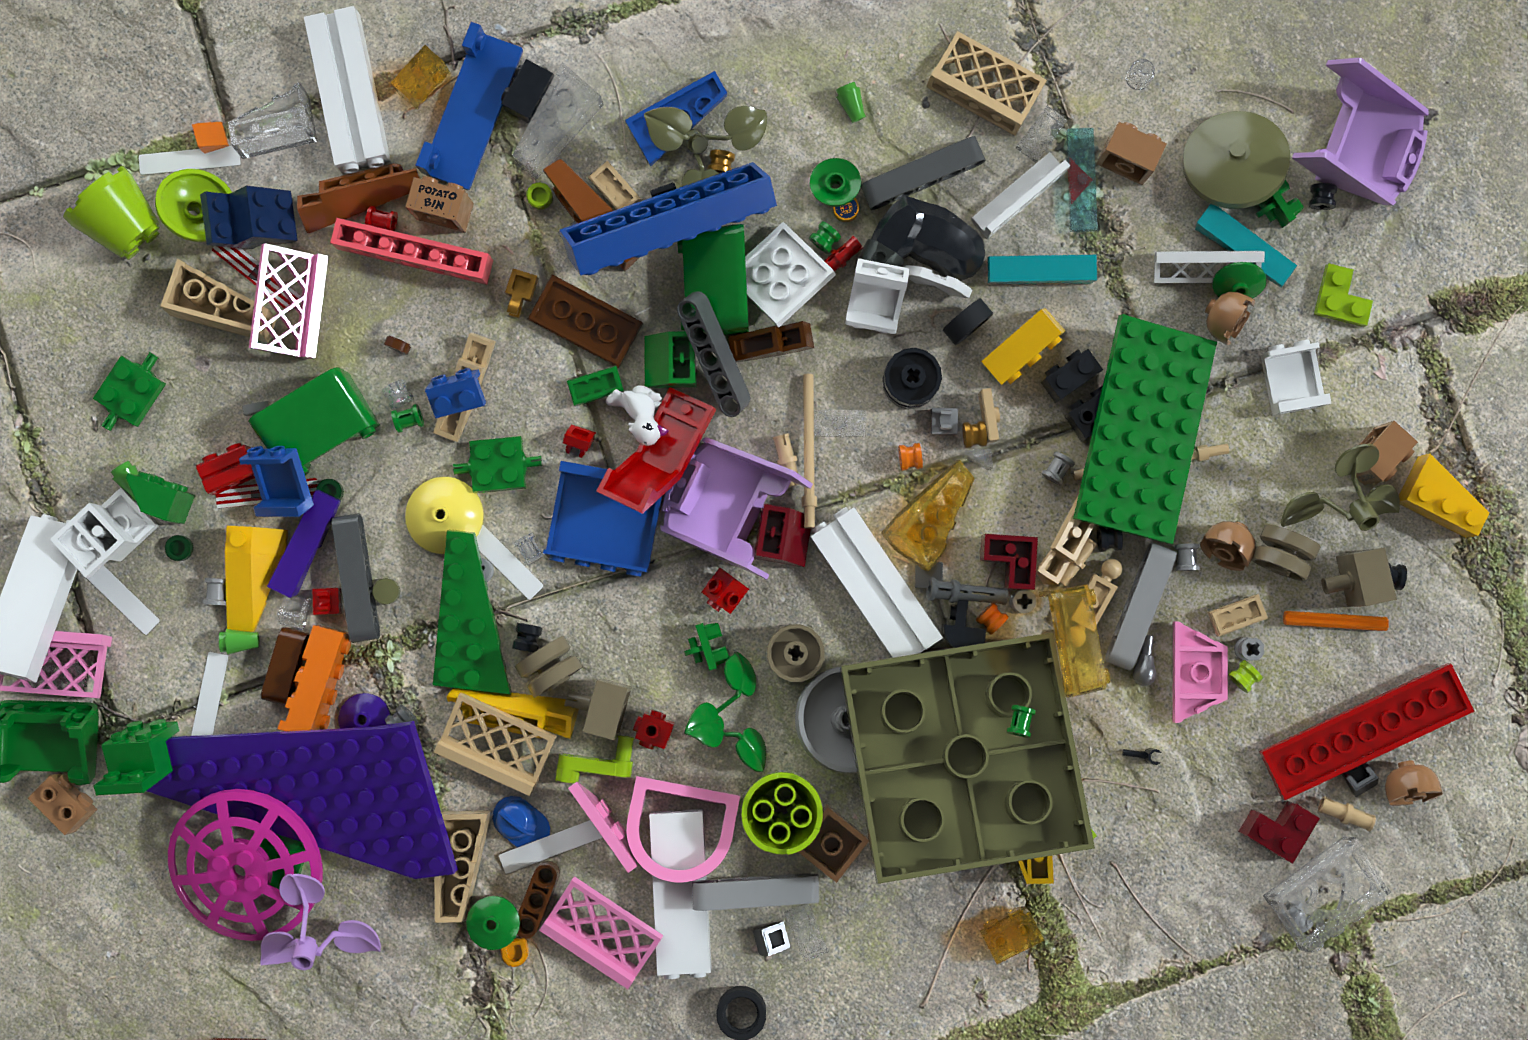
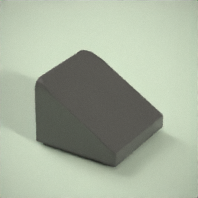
M915 562V588H927L930 577L943 581V562Z
M784 922L753 930L758 953L761 956H770L790 948Z

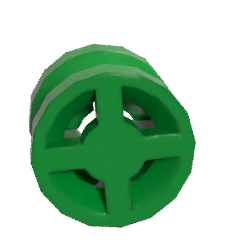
M821 221L818 225V231L812 233L809 236V240L818 249L829 254L832 250V245L841 239V235L832 226Z

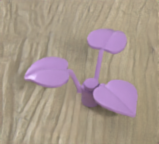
M287 874L282 878L279 891L283 900L290 905L303 903L300 939H294L292 935L286 932L266 934L261 943V965L291 962L296 969L308 970L312 968L315 956H321L322 951L333 938L335 945L344 952H380L381 943L376 932L369 925L355 920L341 922L338 931H332L318 947L314 938L306 936L308 903H318L322 900L325 894L324 886L317 879L303 874Z

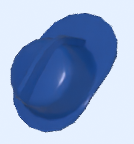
M508 796L496 804L492 816L494 827L516 847L550 836L548 819L525 799L519 796Z

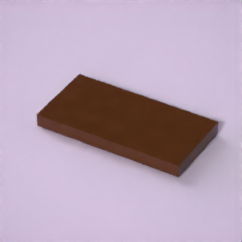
M553 274L528 317L530 322L609 364L617 366V368L621 366L643 325L642 321Z

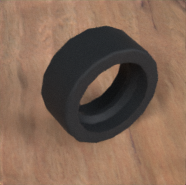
M979 298L953 318L943 328V332L954 345H957L982 326L993 315V312Z
M735 986L727 990L720 997L716 1010V1018L720 1030L727 1037L734 1040H749L755 1037L763 1029L766 1021V1004L763 997L755 989L748 986ZM740 997L751 1000L757 1009L755 1022L743 1029L733 1027L726 1017L728 1004Z

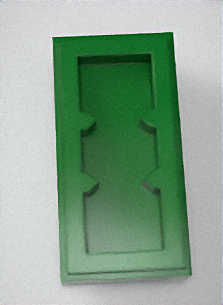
M617 366L567 381L575 407L608 397L615 389L624 392Z

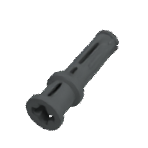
M930 577L927 583L926 596L928 601L944 599L950 603H955L958 600L1006 605L1008 589L960 584L955 579L949 582L939 581L934 577ZM972 593L990 594V596H989V595L972 594Z

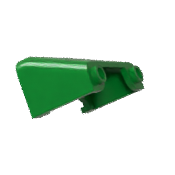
M744 224L721 226L716 231L699 233L694 239L677 241L678 254H683L685 298L695 291L705 294L724 336L749 332Z
M340 367L332 368L259 411L248 420L267 449L276 446L297 448L305 476L309 473L308 469L312 461L352 437L366 439L376 432L375 429L381 426L351 375Z
M0 701V783L9 782L19 771L68 772V781L75 785L90 784L96 775L99 726L98 706L90 702Z

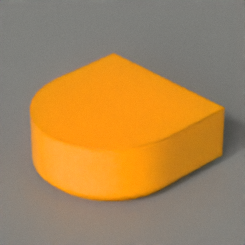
M515 938L508 946L500 949L501 957L508 966L517 967L526 961L529 955L527 939Z

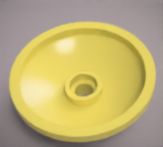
M437 477L421 484L409 498L405 512L407 529L413 540L425 550L436 554H445L447 530L475 532L477 538L484 519L483 506L478 494L473 493L472 487L467 483L452 477ZM439 510L445 511L443 519H438L437 517Z

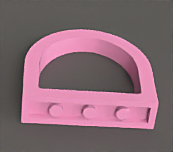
M636 776L627 819V840L633 856L647 872L664 881L685 883L705 877L721 864L729 851L740 796ZM648 791L726 806L719 843L713 854L705 862L687 870H672L657 864L648 856L642 846L639 833L642 811Z

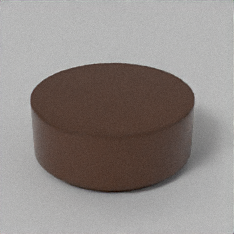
M387 336L383 344L405 355H408L411 349L410 344L392 336Z

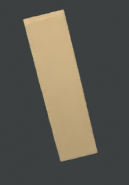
M469 333L462 358L458 359L454 375L457 371L465 368H470L471 371L479 369L480 376L478 381L481 386L496 341L475 333ZM471 410L439 417L433 433L458 442Z

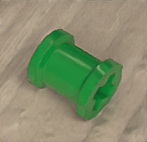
M413 404L412 408L399 412L396 410L391 411L392 420L398 433L412 426H424L423 416L418 404Z
M1012 705V721L1006 732L1015 736L1030 738L1031 718L1035 715L1036 710Z

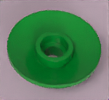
M830 158L820 162L813 169L810 176V189L813 196L827 206L838 207L850 203L858 195L861 188V176L858 169L850 161L842 158ZM833 184L840 185L837 189L831 188Z
M1231 263L1221 268L1215 274L1212 286L1218 297L1227 292H1239L1255 298L1266 286V275L1259 266L1253 263Z
M500 896L484 897L471 907L466 920L467 931L472 941L479 947L487 950L502 949L508 946L518 934L520 928L519 913L516 907L506 898ZM493 920L496 923V928H488L487 921Z

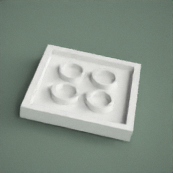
M784 222L745 256L747 297L778 328L836 275L834 270Z

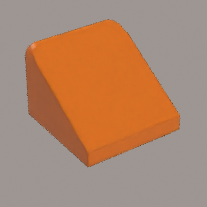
M222 122L192 124L197 145L204 154L229 146Z

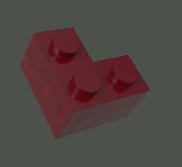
M983 534L981 535L980 561L1006 563L1004 588L1035 590L1038 537Z
M1287 801L1276 821L1251 809L1238 832L1283 860L1293 864L1320 818L1300 805Z

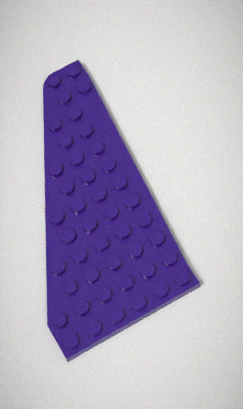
M414 721L365 728L171 737L166 741L173 771L147 790V792L193 806L204 797L219 791L231 789L254 790L283 802L295 811L306 823L314 835L318 847L413 879L452 875L458 870ZM227 801L229 817L247 818L261 823L269 811L260 805L249 802ZM216 803L202 810L217 814ZM278 816L270 830L275 834L301 842L296 832L285 820Z

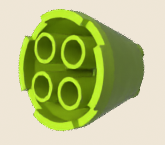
M120 166L117 169L118 173L113 175L107 172L77 196L79 199L75 203L76 207L74 209L71 207L67 208L63 218L72 227L119 257L125 256L129 260L139 252L138 247L144 241L150 243L160 234L158 232L160 222L132 174L124 166Z
M775 772L763 776L750 787L745 795L742 805L743 827L750 840L764 851L787 855L797 853L813 842L822 824L823 808L817 791L806 779L794 773ZM776 802L787 806L788 812L786 814L783 812L777 813L775 811L777 809Z

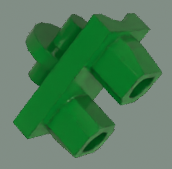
M1285 179L1282 186L1273 196L1258 204L1262 210L1257 212L1256 216L1260 218L1266 215L1270 223L1277 219L1283 228L1296 219V215L1304 206L1296 197L1286 203L1282 194L1287 192L1290 187Z
M719 623L695 625L701 646H698L695 637L689 638L688 642L691 649L684 651L685 656L693 654L695 664L703 662L700 651H703L709 671L718 668L717 665L726 662L729 658L726 646L712 650L709 641L722 636Z

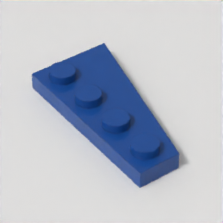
M713 71L626 119L625 122L650 167L667 151L659 149L652 142L644 118L645 112L660 107L679 108L690 116L693 128L727 97V91L716 72Z

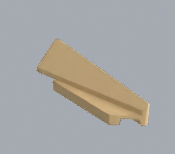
M1078 496L1052 543L1051 550L1036 569L1037 575L1045 585L1059 584L1069 563L1076 562L1094 527V524L1073 519Z

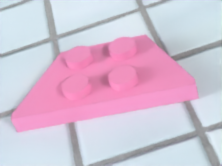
M1173 621L1172 722L1180 723L1194 714H1199L1213 705L1228 700V647L1183 625L1181 622Z
M579 782L571 785L568 789L626 871L628 873L637 867V864L629 847L628 840L625 837L627 831L620 821L614 822L610 816L612 810L604 799L600 801L597 796Z

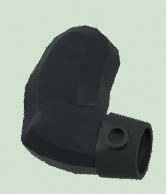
M903 196L890 207L879 221L871 239L866 241L858 259L901 267L904 264L903 259L910 256L914 260L930 266L943 277L950 276L962 281L973 277L981 269L985 259V244L976 230L948 209L909 196Z

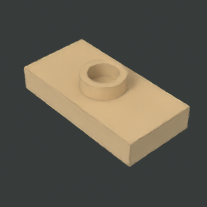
M608 161L588 177L615 210L642 201Z
M991 388L982 389L978 393L982 421L986 425L987 443H993L999 440L997 422H1000L999 408L994 407Z
M1254 594L1207 612L1217 637L1268 619L1259 594Z

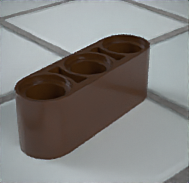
M282 627L278 634L262 687V700L283 706L286 705L288 697H291L296 690L294 679L297 671L304 663L302 656L310 636L309 633Z
M553 861L541 863L533 873L518 912L520 928L517 936L520 938H531L542 924L560 877V869ZM541 869H550L553 873V879L550 881L544 880L540 874ZM534 893L540 894L544 900L543 904L539 906L533 904L531 895ZM522 919L532 920L534 929H524L521 924Z

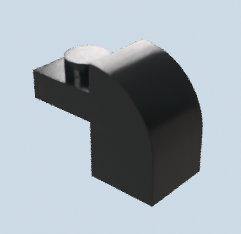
M958 600L955 604H950L949 620H953L952 625L942 624L943 637L951 648L985 643L986 629L965 627L968 601Z

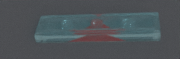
M1093 128L1067 129V162L1070 165L1068 168L1070 232L1096 231L1098 225Z

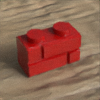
M236 443L227 447V452L218 456L217 453L202 458L203 462L196 465V469L208 494L215 496L255 479L251 464H240L239 458L247 454V450L251 448L250 446Z

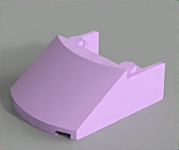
M1362 58L1328 60L1326 66L1341 77L1336 89L1337 96L1343 103L1327 148L1318 149L1315 152L1293 153L1292 159L1316 175L1315 180L1319 182L1335 184L1341 190L1382 205H1394L1396 203L1395 198L1399 193L1406 192L1420 165L1428 131L1423 130L1424 116H1429L1428 109Z
M705 437L701 440L704 443L694 452L681 479L666 492L662 511L665 512L664 526L660 525V529L662 532L720 560L767 580L769 574L751 565L755 557V549L750 543L746 542V539L768 495L773 497L783 495L791 482L811 489L813 484L791 469Z

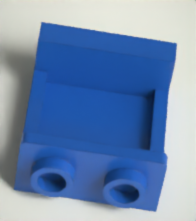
M255 446L248 449L247 454L239 458L240 464H251L262 501L253 507L256 517H300L314 506L297 448L276 446L271 449H263L262 446Z

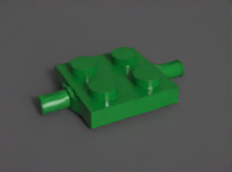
M149 352L142 364L134 363L126 357L120 356L93 397L95 401L103 405L109 412L103 424H101L102 427L112 431L118 419L126 420L136 427L140 425L166 385L165 382L158 379L151 371L159 359L158 356Z
M521 436L469 441L470 457L468 463L453 464L454 475L470 474L473 493L526 489L525 475L527 467L543 466L541 455L526 457L523 451Z

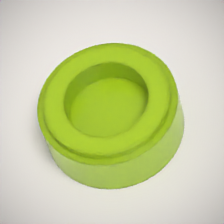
M534 183L527 190L526 197L533 208L543 210L551 205L553 193L545 183Z

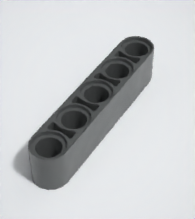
M972 136L874 177L861 184V189L870 210H876L898 201L903 196L912 195L971 170L984 163L986 159L976 137Z
M699 291L692 292L678 304V316L721 412L728 417H736L750 403V393L707 296Z
M360 513L333 517L332 529L350 640L352 643L379 639L380 626L376 600L373 596V581L362 516Z

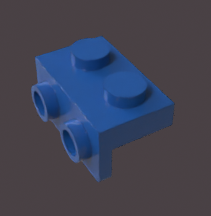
M465 368L457 371L453 376L446 377L443 374L431 379L425 392L435 418L485 406L486 400L478 381L480 376L479 369L471 371L470 368Z

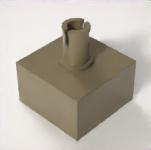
M1385 547L1336 556L1340 575L1322 578L1321 580L1322 589L1325 594L1344 590L1347 607L1370 606L1397 600Z
M601 678L596 680L592 696L569 690L566 697L576 699L577 701L566 699L564 706L587 711L583 732L615 740L620 733L632 686Z

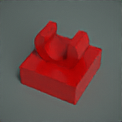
M571 424L564 434L562 442L567 445L566 453L569 454L572 448L575 447L580 449L579 457L582 458L594 442L596 432Z
M341 588L312 589L313 615L342 614Z

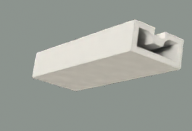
M354 6L334 10V13L327 15L323 12L305 16L304 21L334 165L340 172L346 174L358 172L359 168L367 166L369 168L384 166V163L390 162L391 159L359 12Z
M845 507L833 515L836 520L829 525L824 521L812 529L814 535L810 537L891 658L919 654L943 638L854 507L850 510Z
M42 514L41 518L30 515L0 595L1 675L37 682L77 572V568L50 540L70 520L62 523L50 515Z
M703 809L651 811L649 814L651 858L654 862L672 870H687L699 866L706 861ZM652 875L655 930L663 935L661 941L656 946L657 976L664 975V979H677L680 977V974H690L692 978L705 977L706 973H711L712 968L709 911L693 910V881L674 883L661 880ZM707 875L698 880H707Z

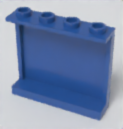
M561 461L559 467L561 474L546 550L543 553L550 555L549 560L564 563L565 558L575 559L574 565L590 567L591 563L601 564V570L616 572V567L626 569V574L641 577L642 572L648 573L662 496L643 514L596 492L607 469Z

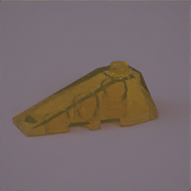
M956 460L897 513L881 534L896 552L925 571H929L947 547L945 543L950 530H954L956 525L954 520L960 507L964 506L975 478L961 460Z

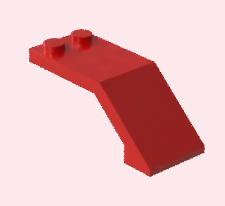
M669 387L654 416L657 424L669 430V432L661 436L653 445L645 446L640 444L637 450L615 470L608 468L596 492L643 514L681 479L716 409L709 404Z

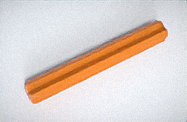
M1284 611L1283 624L1375 631H1387L1389 627L1387 617Z

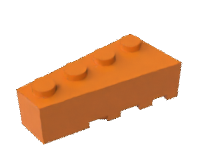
M313 625L302 656V660L306 661L305 666L299 668L294 679L295 686L297 687L296 692H293L292 696L288 697L285 705L289 713L286 721L280 720L277 729L282 731H303L328 728L330 723L329 708L330 705H334L337 698L335 686L337 680L342 678L344 672L343 657L344 654H348L351 647L348 632L322 625Z

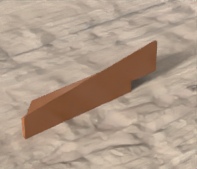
M559 159L543 169L554 185L552 190L555 196L576 223L614 211L563 160ZM632 257L626 259L620 266L626 271L639 258Z
M392 163L319 181L318 193L297 196V210L306 232L312 233L335 224L336 218L345 220L367 211L370 206L377 207L409 194L413 178H419L416 168L404 171L400 164Z

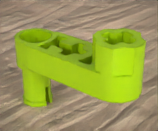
M618 735L616 756L612 760L560 753L555 780L565 783L579 782L580 771L630 778L633 767L631 755L634 737Z

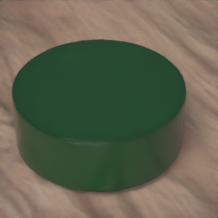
M324 479L316 487V490H320L339 500L343 498L344 489L337 480Z
M174 535L165 543V553L174 561L187 560L191 557L194 550L192 541L182 535Z

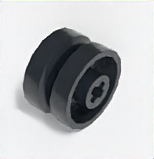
M919 348L903 349L894 354L887 363L882 378L883 390L888 399L896 406L905 409H917L928 404L938 392L942 381V373L938 361L928 351ZM908 376H914L916 383L914 381L908 382Z

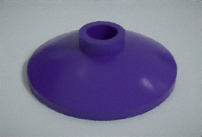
M360 693L350 697L342 705L338 716V724L340 729L387 725L385 718L391 714L387 704L380 697L370 693ZM360 715H364L366 717V723L364 725L358 722V718Z

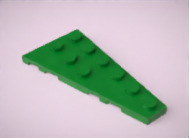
M449 529L446 535L433 685L511 694L512 690L506 674V664L500 648L501 642L492 604H490L488 596V586L482 570V560L475 532Z

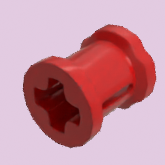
M375 206L368 208L365 225L391 231L396 229L398 221L397 212L391 211L389 213L377 210Z

